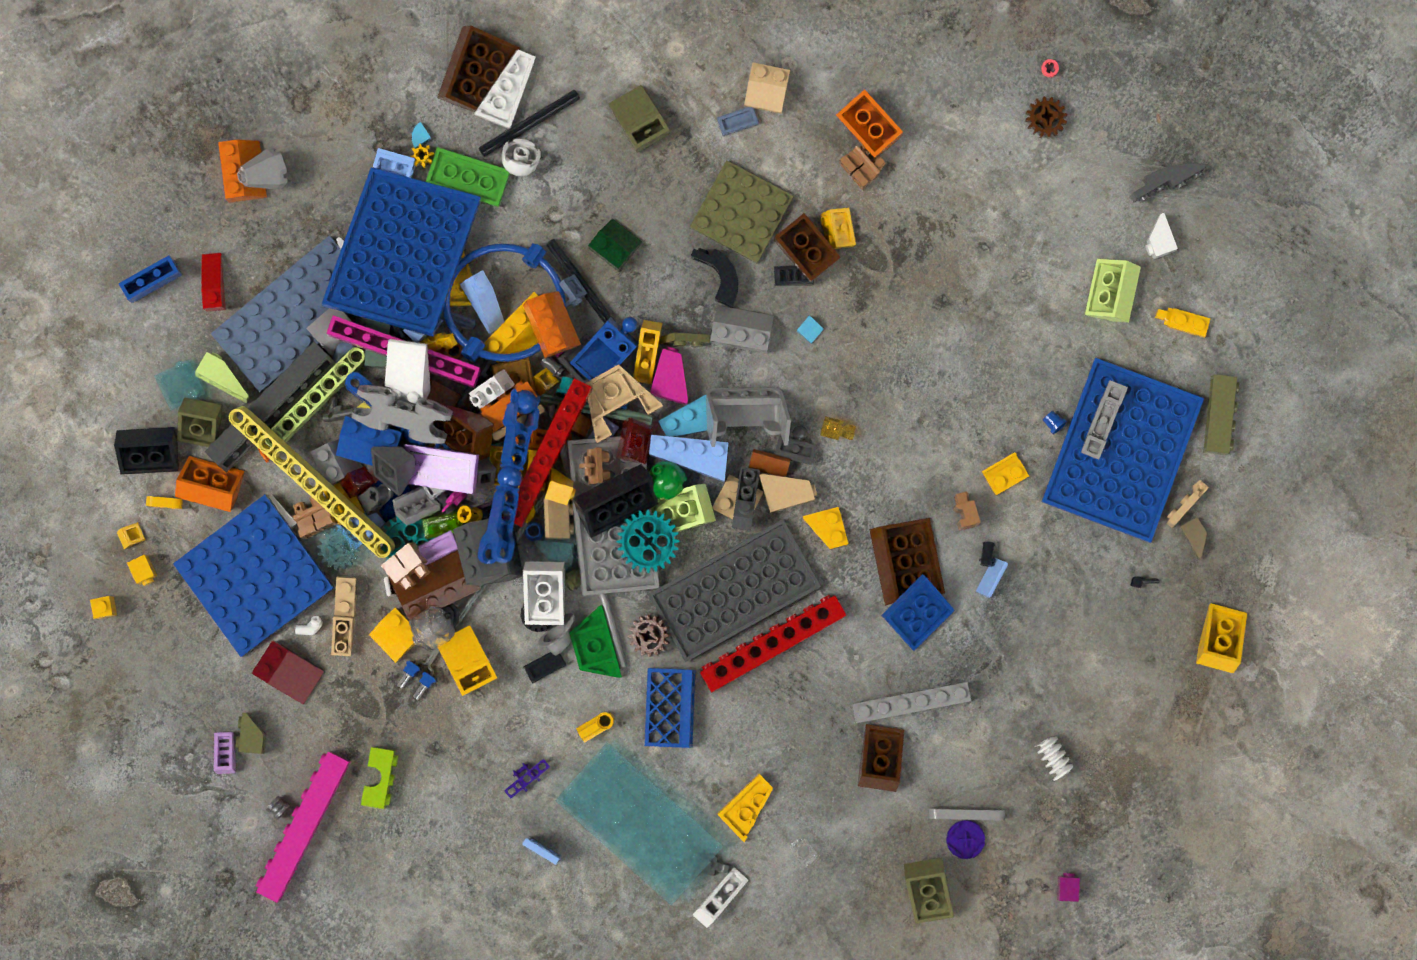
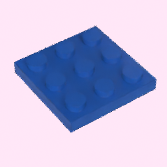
M922 574L881 616L903 641L915 651L955 610L927 577Z

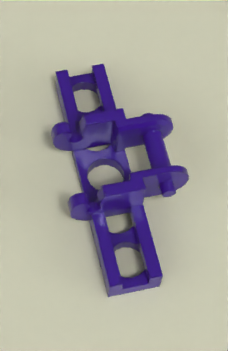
M542 759L530 770L528 768L529 765H525L524 762L520 769L517 771L513 770V776H517L518 780L504 790L510 799L522 789L527 792L526 786L535 779L541 781L539 776L550 768L545 759ZM545 763L546 767L540 770L539 765ZM526 769L527 772L520 777L519 774ZM525 775L531 777L530 782L526 783L523 780ZM519 783L521 788L518 789L516 784ZM512 787L515 788L516 792L510 795L508 790Z

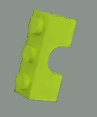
M371 747L368 767H374L380 771L381 781L377 786H364L361 800L362 806L386 809V805L390 806L392 794H389V788L394 785L395 775L392 774L393 767H397L398 755H396L395 750Z

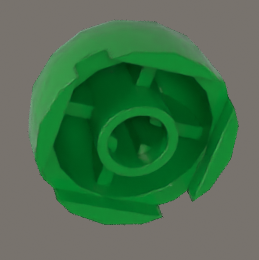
M667 460L656 463L648 472L652 477L654 493L657 499L664 498L669 500L677 496L684 488L682 486L684 480L685 482L687 480L686 473L676 463Z

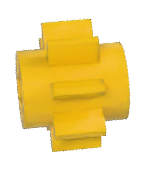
M420 143L419 148H412L414 155L410 157L416 159L414 164L416 167L421 164L423 168H426L425 164H432L430 157H433L434 153L428 152L430 150L429 145L424 148ZM422 152H424L425 154L423 160H421L419 157L421 156Z

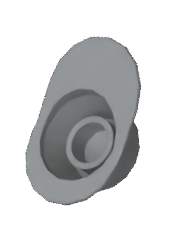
M572 613L565 614L564 625H552L539 639L538 645L540 647H547L553 655L560 654L571 642L569 629L574 622V615Z

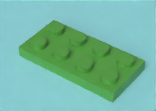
M437 147L426 182L480 196L482 203L499 208L510 173L505 168Z

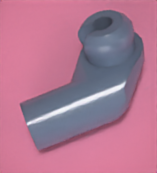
M346 342L339 343L332 360L337 363L349 350L357 346Z

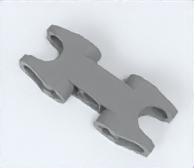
M359 386L357 395L369 401L372 407L355 408L352 418L377 430H387L389 424L409 429V437L413 440L423 443H445L447 434L436 428L433 421H450L453 411L449 408L424 398L418 399L416 405L395 399L396 392L383 386Z

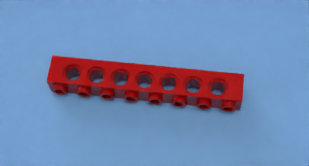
M575 378L518 488L520 490L518 492L519 499L514 524L522 528L593 389L591 386Z
M830 594L820 599L821 604L815 607L813 604L803 609L804 613L800 616H797L795 613L786 619L787 623L780 626L778 623L769 628L770 633L766 635L760 633L753 637L754 642L749 645L744 642L737 646L735 653L730 655L727 652L718 657L719 662L713 664L711 661L702 666L703 671L700 674L711 693L847 616L837 597H831ZM820 608H825L828 611L826 619L818 617L817 612ZM809 618L812 623L811 627L804 629L800 624L801 619ZM787 627L793 628L795 631L794 637L786 638L783 633L784 629ZM769 637L777 639L778 645L775 648L768 647L767 639ZM754 646L759 647L761 650V655L757 658L750 655V649ZM741 656L744 659V665L742 667H735L733 665L734 657ZM718 666H725L727 668V674L724 677H719L716 674Z

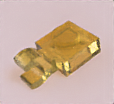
M825 416L820 436L839 440L841 436L848 440H853L856 426H843L844 421Z

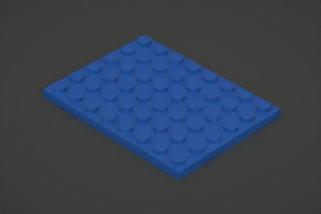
M371 167L324 295L322 306L434 337L479 208L481 197Z
M1094 358L1041 502L1151 543L1204 398ZM1109 380L1128 388L1098 460L1081 453L1103 393Z

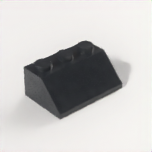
M175 427L116 431L114 448L120 475L178 472V441Z

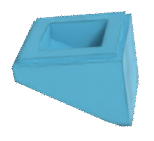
M809 315L797 329V332L812 344L824 329Z

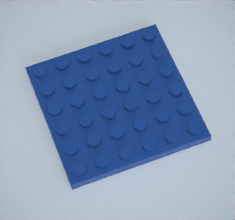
M267 494L263 495L173 563L240 657L246 655L334 589V586Z

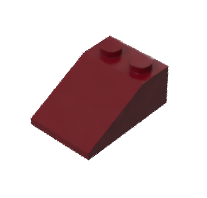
M272 640L251 674L304 705L324 674V671L277 641Z

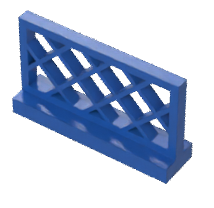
M648 668L645 746L693 748L696 670ZM652 672L660 673L665 678L658 686L652 681ZM674 673H682L681 683L675 686L669 678ZM666 681L674 688L667 696L659 689ZM656 690L664 697L657 705L651 700V695ZM675 691L681 696V701L676 706L668 699ZM665 701L673 707L667 715H664L658 708ZM655 710L663 717L656 725L651 721V714ZM674 711L680 715V721L675 726L667 718ZM664 720L672 727L665 735L658 728ZM655 729L662 736L657 743L650 742V734ZM674 730L679 734V744L671 743L667 738Z

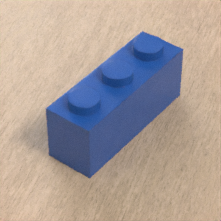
M168 255L118 284L127 300L134 303L182 276V273L175 260Z

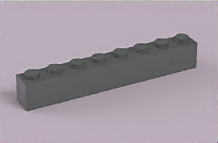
M313 342L250 404L248 409L271 428L335 362ZM243 414L237 417L240 421L243 420ZM231 424L216 441L209 445L205 453L221 469L227 472L254 444ZM252 425L251 431L257 434V427L255 425Z

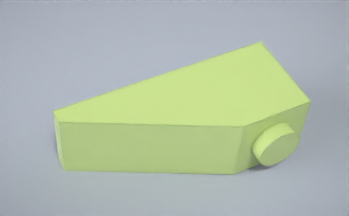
M206 352L195 371V376L247 404L248 394L222 360V357L213 352L211 354Z

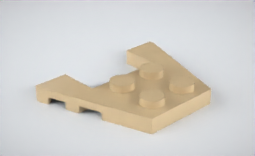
M619 364L585 383L593 388L588 397V404L597 444L612 436L603 417L636 398H639L648 415L663 407L660 401Z

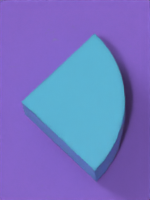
M421 122L415 126L412 132V143L415 149L419 147L420 143L423 145L431 139Z

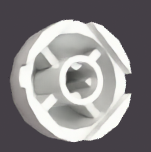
M513 139V142H506L503 147L502 164L513 175L527 176L534 172L538 166L541 157L540 150L538 149L537 151L534 148L535 144L528 140Z

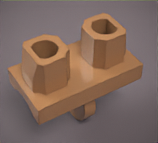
M602 448L588 449L587 456H584V464H579V469H585V476H588V485L610 480V471L603 470L602 463L609 461V452L603 451Z

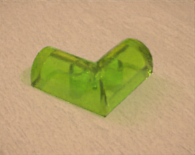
M457 512L421 519L425 539L438 537L449 531L453 532V529L462 526V522L458 520Z

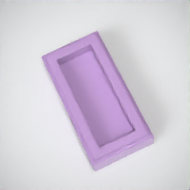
M452 531L446 532L418 546L419 552L428 561L426 565L458 550Z

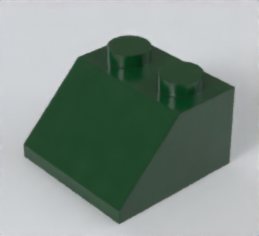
M611 219L592 239L588 248L620 272L643 242L614 219Z

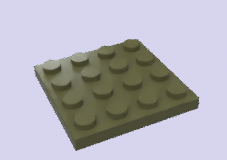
M726 160L690 228L758 264L794 196Z

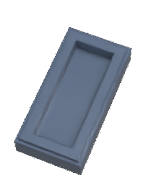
M746 107L717 117L722 136L759 125L753 107Z

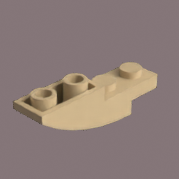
M336 577L331 655L351 656L356 614L357 577Z

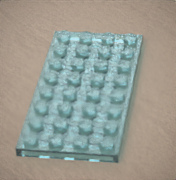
M608 742L555 800L671 906L724 847Z

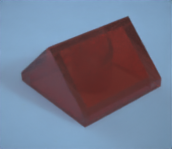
M634 418L624 420L616 458L646 464L653 427Z

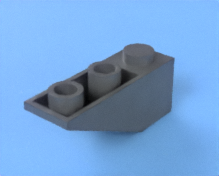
M740 468L732 528L751 531L759 469Z

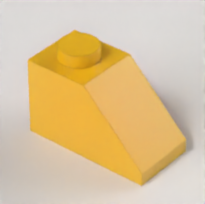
M552 468L546 484L545 499L567 505L569 499L573 500L575 495L574 481Z

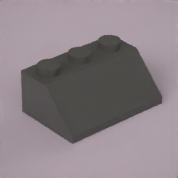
M489 519L466 523L453 529L466 585L482 586L511 573L508 562L499 563L496 561L492 564H484L478 559L479 544L481 538L486 533ZM490 549L485 553L487 559L490 558ZM504 549L500 551L501 557L505 556Z

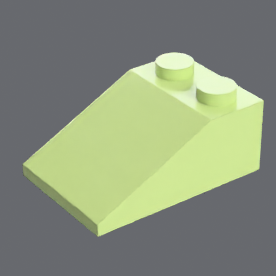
M706 484L684 488L677 496L669 500L660 498L658 499L659 504L651 508L652 514L654 511H657V517L664 514V521L669 518L671 519L668 525H675V528L672 530L673 532H680L716 521Z

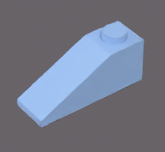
M482 270L460 283V286L490 334L504 323V319L494 289Z

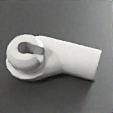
M313 616L307 625H296L295 634L314 635L322 627L321 618Z

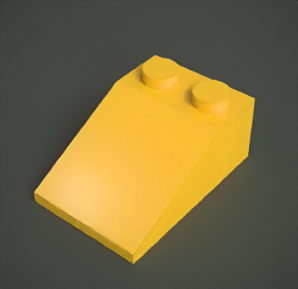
M1210 603L1198 646L1196 664L1234 673L1241 664L1247 613Z

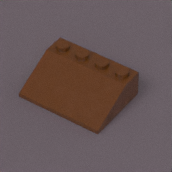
M462 26L437 98L475 112L514 53L520 50V47L474 26Z
M930 518L869 529L885 605L893 604L922 574L927 577L941 594H945Z
M458 550L427 564L426 566L430 573L424 578L420 579L416 573L412 574L411 577L416 584L409 590H405L400 583L395 584L389 577L409 622L415 621L481 590L480 586L466 585Z

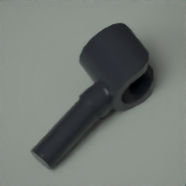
M1137 576L1132 578L1130 586L1141 588L1142 583L1158 584L1159 579H1146Z

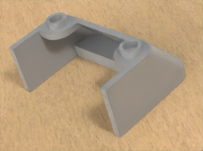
M774 387L713 388L707 391V432L711 447H715L716 437L724 435L727 427L763 426L764 430L770 435L781 434L784 445H788L791 418L783 392L780 389Z

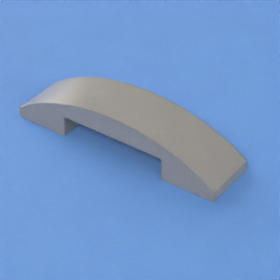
M1109 380L1090 425L1081 453L1098 460L1100 459L1106 439L1128 387Z

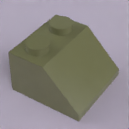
M184 397L178 410L177 441L209 447L212 442L218 439L222 420V405Z

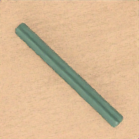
M542 394L540 403L557 407L558 403L562 402L564 398ZM586 402L581 412L591 414L589 404ZM617 409L604 416L645 425H651L653 416L650 414Z

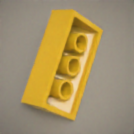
M533 292L526 300L537 297L538 295L535 292ZM526 300L484 342L485 348L483 350L498 354H511L529 349L538 343L523 307Z

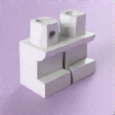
M503 369L469 393L471 397L469 398L475 407L478 406L481 409L515 384Z

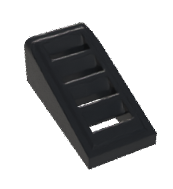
M795 265L774 267L775 286H813V281L803 280V273ZM780 271H784V281H780ZM788 271H792V281H788ZM796 271H799V280H796Z

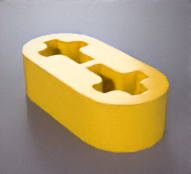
M146 496V506L182 509L183 499Z

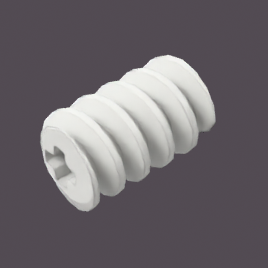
M1057 737L1047 738L1034 746L1041 747L1037 752L1038 754H1045L1041 760L1049 761L1045 767L1053 768L1049 772V774H1056L1053 781L1065 776L1073 768V764H1067L1070 760L1069 757L1062 758L1066 753L1065 750L1058 751L1062 745L1061 743L1055 744L1058 740Z

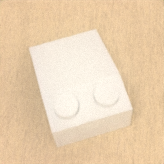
M393 339L388 340L385 387L396 392L395 399L409 403H416L420 398L427 399L431 390L427 344Z
M525 562L523 569L525 624L564 625V562Z

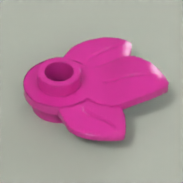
M454 491L445 503L447 505L442 509V512L452 503L457 506L467 494Z

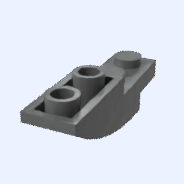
M1185 163L1157 170L1143 178L1142 181L1145 186L1133 192L1130 198L1133 203L1138 200L1141 203L1150 197L1149 193L1153 191L1158 193L1165 189V184L1168 185L1170 190L1175 187L1178 190L1187 184L1186 181L1192 178L1195 180L1202 176V171L1206 166L1199 163Z

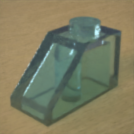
M535 540V545L550 562H564L565 571H568V567L573 568L575 544Z

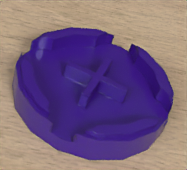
M958 821L947 832V847L953 855L960 859L974 858L981 853L985 846L984 832L973 821Z

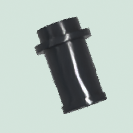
M983 542L982 556L979 559L981 566L992 567L995 543Z

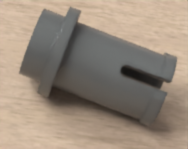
M544 357L540 363L553 373V377L560 378L566 370L562 364L560 365L552 357L546 359Z

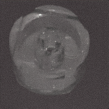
M433 605L409 620V625L414 635L412 637L415 645H421L430 652L447 643L455 634L450 618H445L443 615L445 612L440 607Z

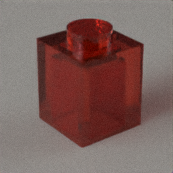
M362 467L348 472L341 480L340 485L348 497L353 498L366 492L375 481L366 467Z

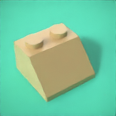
M752 62L744 106L782 114L790 70Z
M544 499L545 538L547 540L571 539V535H574V523H570V515H573V504H569L568 501V504L564 505Z

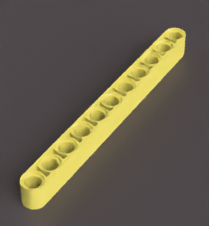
M241 406L230 412L229 421L376 556L385 558L394 551L395 543L387 534L247 407ZM237 412L243 414L242 421L237 418ZM252 425H255L257 427V434L251 431ZM266 438L271 439L272 447L266 445ZM281 451L286 453V460H283L280 457ZM295 464L301 467V473L295 471ZM309 477L315 480V486L309 484ZM323 491L329 492L330 499L324 498ZM338 504H342L344 506V513L338 510ZM352 517H356L359 520V526L352 523ZM367 530L372 531L374 535L373 539L367 537ZM381 543L388 546V552H384L381 549Z

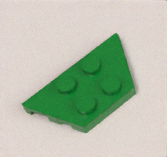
M600 605L570 632L579 670L622 678L602 605Z

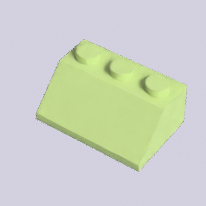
M1097 259L1085 315L1113 322L1129 323L1141 267L1124 260Z

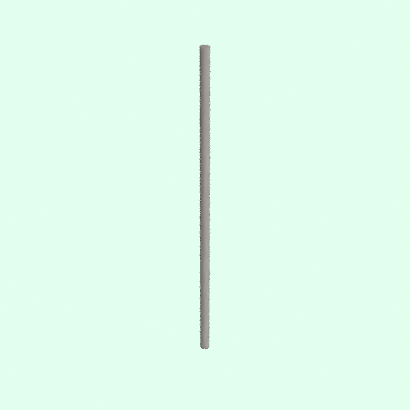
M555 405L547 407L551 423L556 410ZM565 444L560 455L566 477L570 479L568 454ZM599 594L619 668L626 667L607 594Z

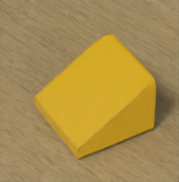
M547 368L533 377L535 390L540 396L559 383V380L553 377V373Z
M138 522L120 528L117 531L124 549L146 540Z

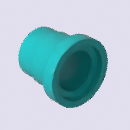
M562 377L559 389H556L555 394L564 398L573 379Z

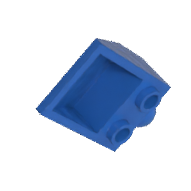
M610 317L570 364L589 381L618 364L620 365L639 344L628 333L634 332L637 329L638 323L633 317L625 318L621 327ZM610 331L612 333V337H609V335L605 332ZM624 344L626 346V350H623V348L620 347V345Z

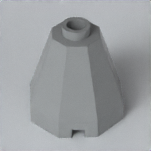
M275 147L268 148L242 165L237 173L239 182L243 183L246 187L283 188L287 184V178L283 176V174L287 173V168L279 151L275 152Z

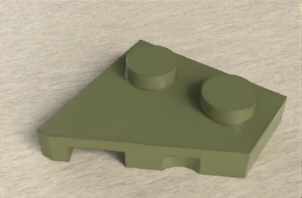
M675 332L660 336L659 344L674 346L691 345V347L699 348L703 347V344L710 343V335Z

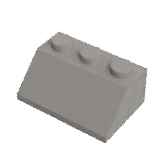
M717 305L710 343L767 354L774 316Z

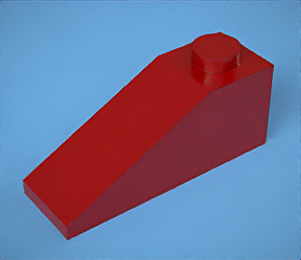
M222 253L202 254L201 292L202 305L206 312L226 310Z

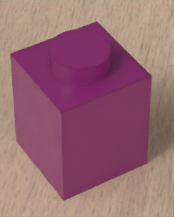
M1063 873V876H1058L1057 900L1079 902L1080 878L1075 877V873Z

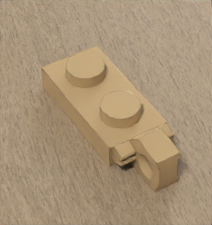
M1201 480L1193 485L1192 495L1187 494L1180 502L1182 506L1178 510L1174 508L1167 516L1169 518L1167 524L1174 528L1209 487Z

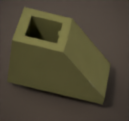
M242 713V716H239L238 728H241L240 736L236 738V747L239 748L238 752L265 754L267 734L250 713Z

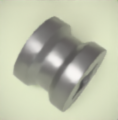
M277 796L265 810L268 813H272L274 818L278 820L289 809L290 805L284 804L282 798Z

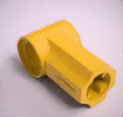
M604 711L577 727L576 730L584 743L611 728L615 723L614 715L611 712ZM601 716H609L611 720L610 725H602L600 721Z

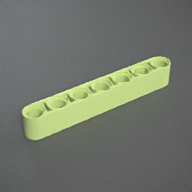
M357 347L349 350L271 430L278 434L284 442H287L345 384L347 376L352 372H357L365 364V352ZM358 352L361 353L362 359L359 362H354L352 359L353 355ZM342 366H347L348 373L341 376L339 369ZM328 380H334L335 385L332 389H326L325 387ZM316 393L320 394L321 400L318 403H313L312 396ZM301 407H306L307 414L299 417L298 410ZM292 421L293 428L288 431L285 430V423ZM266 438L267 445L272 447L271 439Z

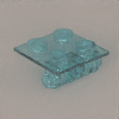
M189 359L184 362L179 361L175 363L176 366L154 376L170 411L181 406L184 397L196 399L205 394L198 377L195 376V371Z

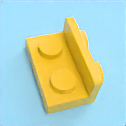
M849 208L829 209L821 213L820 223L823 227L824 237L834 249L856 245Z

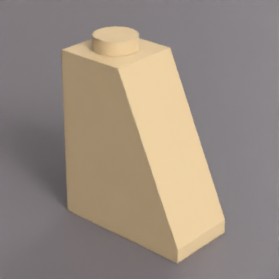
M767 474L759 475L770 513L814 501V496L817 495L815 485H811L809 480Z

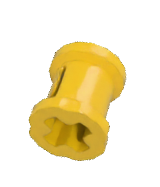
M462 506L457 512V517L462 523L475 522L483 518V513L478 507Z

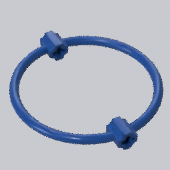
M532 243L529 249L514 244H492L476 249L460 260L452 282L453 285L459 272L469 262L479 256L498 251L515 252L524 255L522 261L529 267L536 269L540 264L546 270L566 307L565 293L559 285L561 280L555 269L544 259L546 251L543 247ZM451 285L443 308V316L448 329L454 334V338L464 347L461 354L466 359L476 362L478 357H482L492 361L509 362L530 357L541 351L540 345L537 343L531 348L517 353H492L483 350L485 344L480 339L472 336L469 340L464 338L457 329L450 311Z

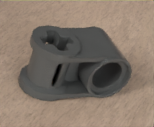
M383 483L379 487L368 488L366 492L358 497V500L366 515H371L379 511L393 497V491Z

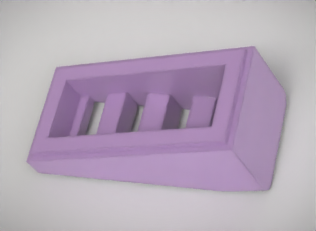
M234 732L214 733V772L216 774L236 773ZM229 739V742L220 743V740ZM229 747V750L220 751V748ZM229 755V758L220 759V756Z

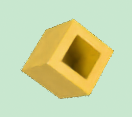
M142 555L127 562L136 584L146 586L154 582L153 578L158 577L148 555Z
M113 596L90 600L93 619L99 620L117 616Z

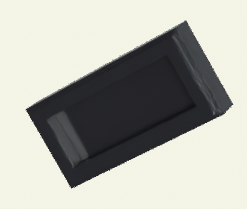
M549 652L523 667L533 684L565 667L566 663L561 653L553 655Z

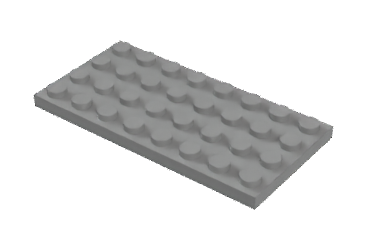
M644 434L608 437L598 444L595 439L566 442L570 479L574 481L573 488L576 489L574 497L602 484L588 485V476H585V469H579V464H584V456H587L588 449L602 448L603 451L609 452V461L602 463L603 470L610 471V479L640 464L647 470ZM572 500L582 596L658 589V570L655 572L653 568H650V572L647 573L646 568H643L639 572V566L631 569L632 562L625 564L628 559L627 557L620 558L624 552L617 551L622 546L616 543L617 540L622 538L617 533L623 532L624 530L621 529L620 525L627 526V523L624 521L590 538ZM644 523V532H652L653 526L651 523ZM635 529V532L645 540L644 545H650L655 550V546L651 543L652 538H646L638 529ZM632 536L629 539V544L632 547H637L639 544V539L636 536ZM645 550L643 558L650 561L653 558L652 551Z

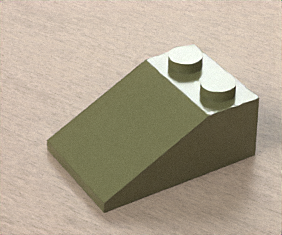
M943 858L904 864L905 881L915 924L953 918L954 913Z

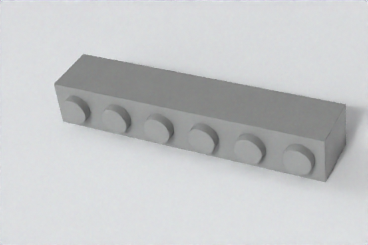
M968 682L851 705L855 723H861L970 702L971 697Z

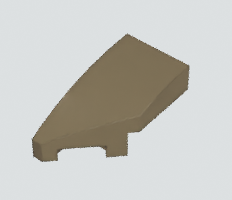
M1195 518L1180 526L1200 561L1207 542V532L1199 519Z

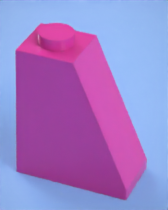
M667 347V350L662 349L650 393L659 398L688 405L682 355L675 348Z

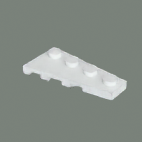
M517 50L473 115L509 129L536 57Z

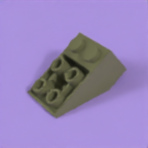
M641 85L608 103L636 153L670 135L669 128Z

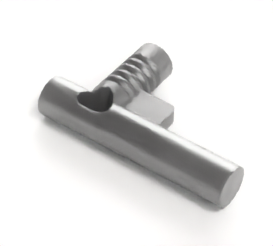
M331 397L329 398V414L323 415V421L330 422L345 418V416L351 417L355 408L343 410L342 406H337V398Z

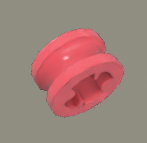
M1053 59L1046 60L1041 67L1042 74L1046 77H1054L1059 70L1058 63ZM1048 64L1050 66V64H1053L1055 72L1052 73L1050 71V73H1047L1045 65Z

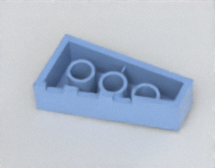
M651 435L649 451L651 457L662 461H671L680 467L725 483L728 442L716 441L715 447H711L710 440Z

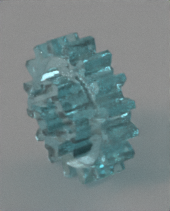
M332 528L331 534L325 532L326 538L319 539L322 545H318L317 548L321 549L322 552L318 553V556L324 557L321 562H328V568L334 565V569L339 570L341 565L342 569H346V564L351 566L353 565L352 559H358L355 552H360V549L356 548L359 542H354L355 536H349V530L343 533V528H338L337 532L335 528ZM334 536H340L337 541L330 540ZM340 545V549L343 552H337L338 549L335 546ZM341 556L346 557L344 561L337 562Z

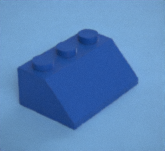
M345 416L336 456L373 466L371 448L400 447L403 434L389 428L387 430L370 428L351 417Z

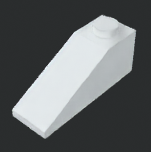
M733 868L698 907L693 916L706 928L710 926L747 883L748 879L736 868Z

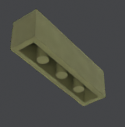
M1216 374L1211 376L1203 453L1228 455L1233 450L1234 440L1231 439V434L1235 431L1236 426L1233 414L1237 412L1238 402L1235 401V394H1238L1240 386L1239 382H1237V377Z

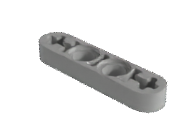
M929 809V819L1005 820V810Z

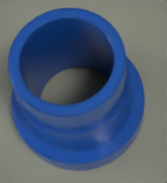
M1051 411L1043 419L1053 435L1060 431L1067 423L1065 419H1062L1054 411Z
M537 522L530 523L525 529L526 538L533 542L539 541L544 535L542 525ZM532 526L539 528V534L535 537L529 535V529Z

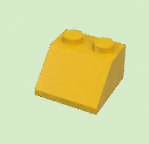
M396 607L369 634L395 663L424 637Z

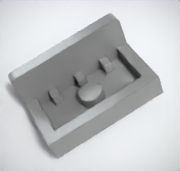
M422 486L393 499L395 514L406 525L413 524L440 510L439 503L435 499L430 500Z

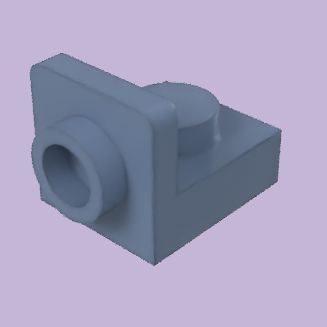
M575 275L559 283L569 298L566 302V307L579 305L583 301L582 297L587 294Z

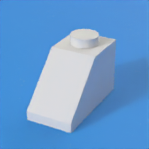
M1164 213L1158 216L1147 240L1146 250L1149 256L1152 255L1153 260L1173 253L1178 249Z

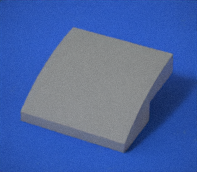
M329 308L306 329L333 357L337 345L343 341L329 337L326 334L332 316L334 315L348 321L351 320L344 312Z

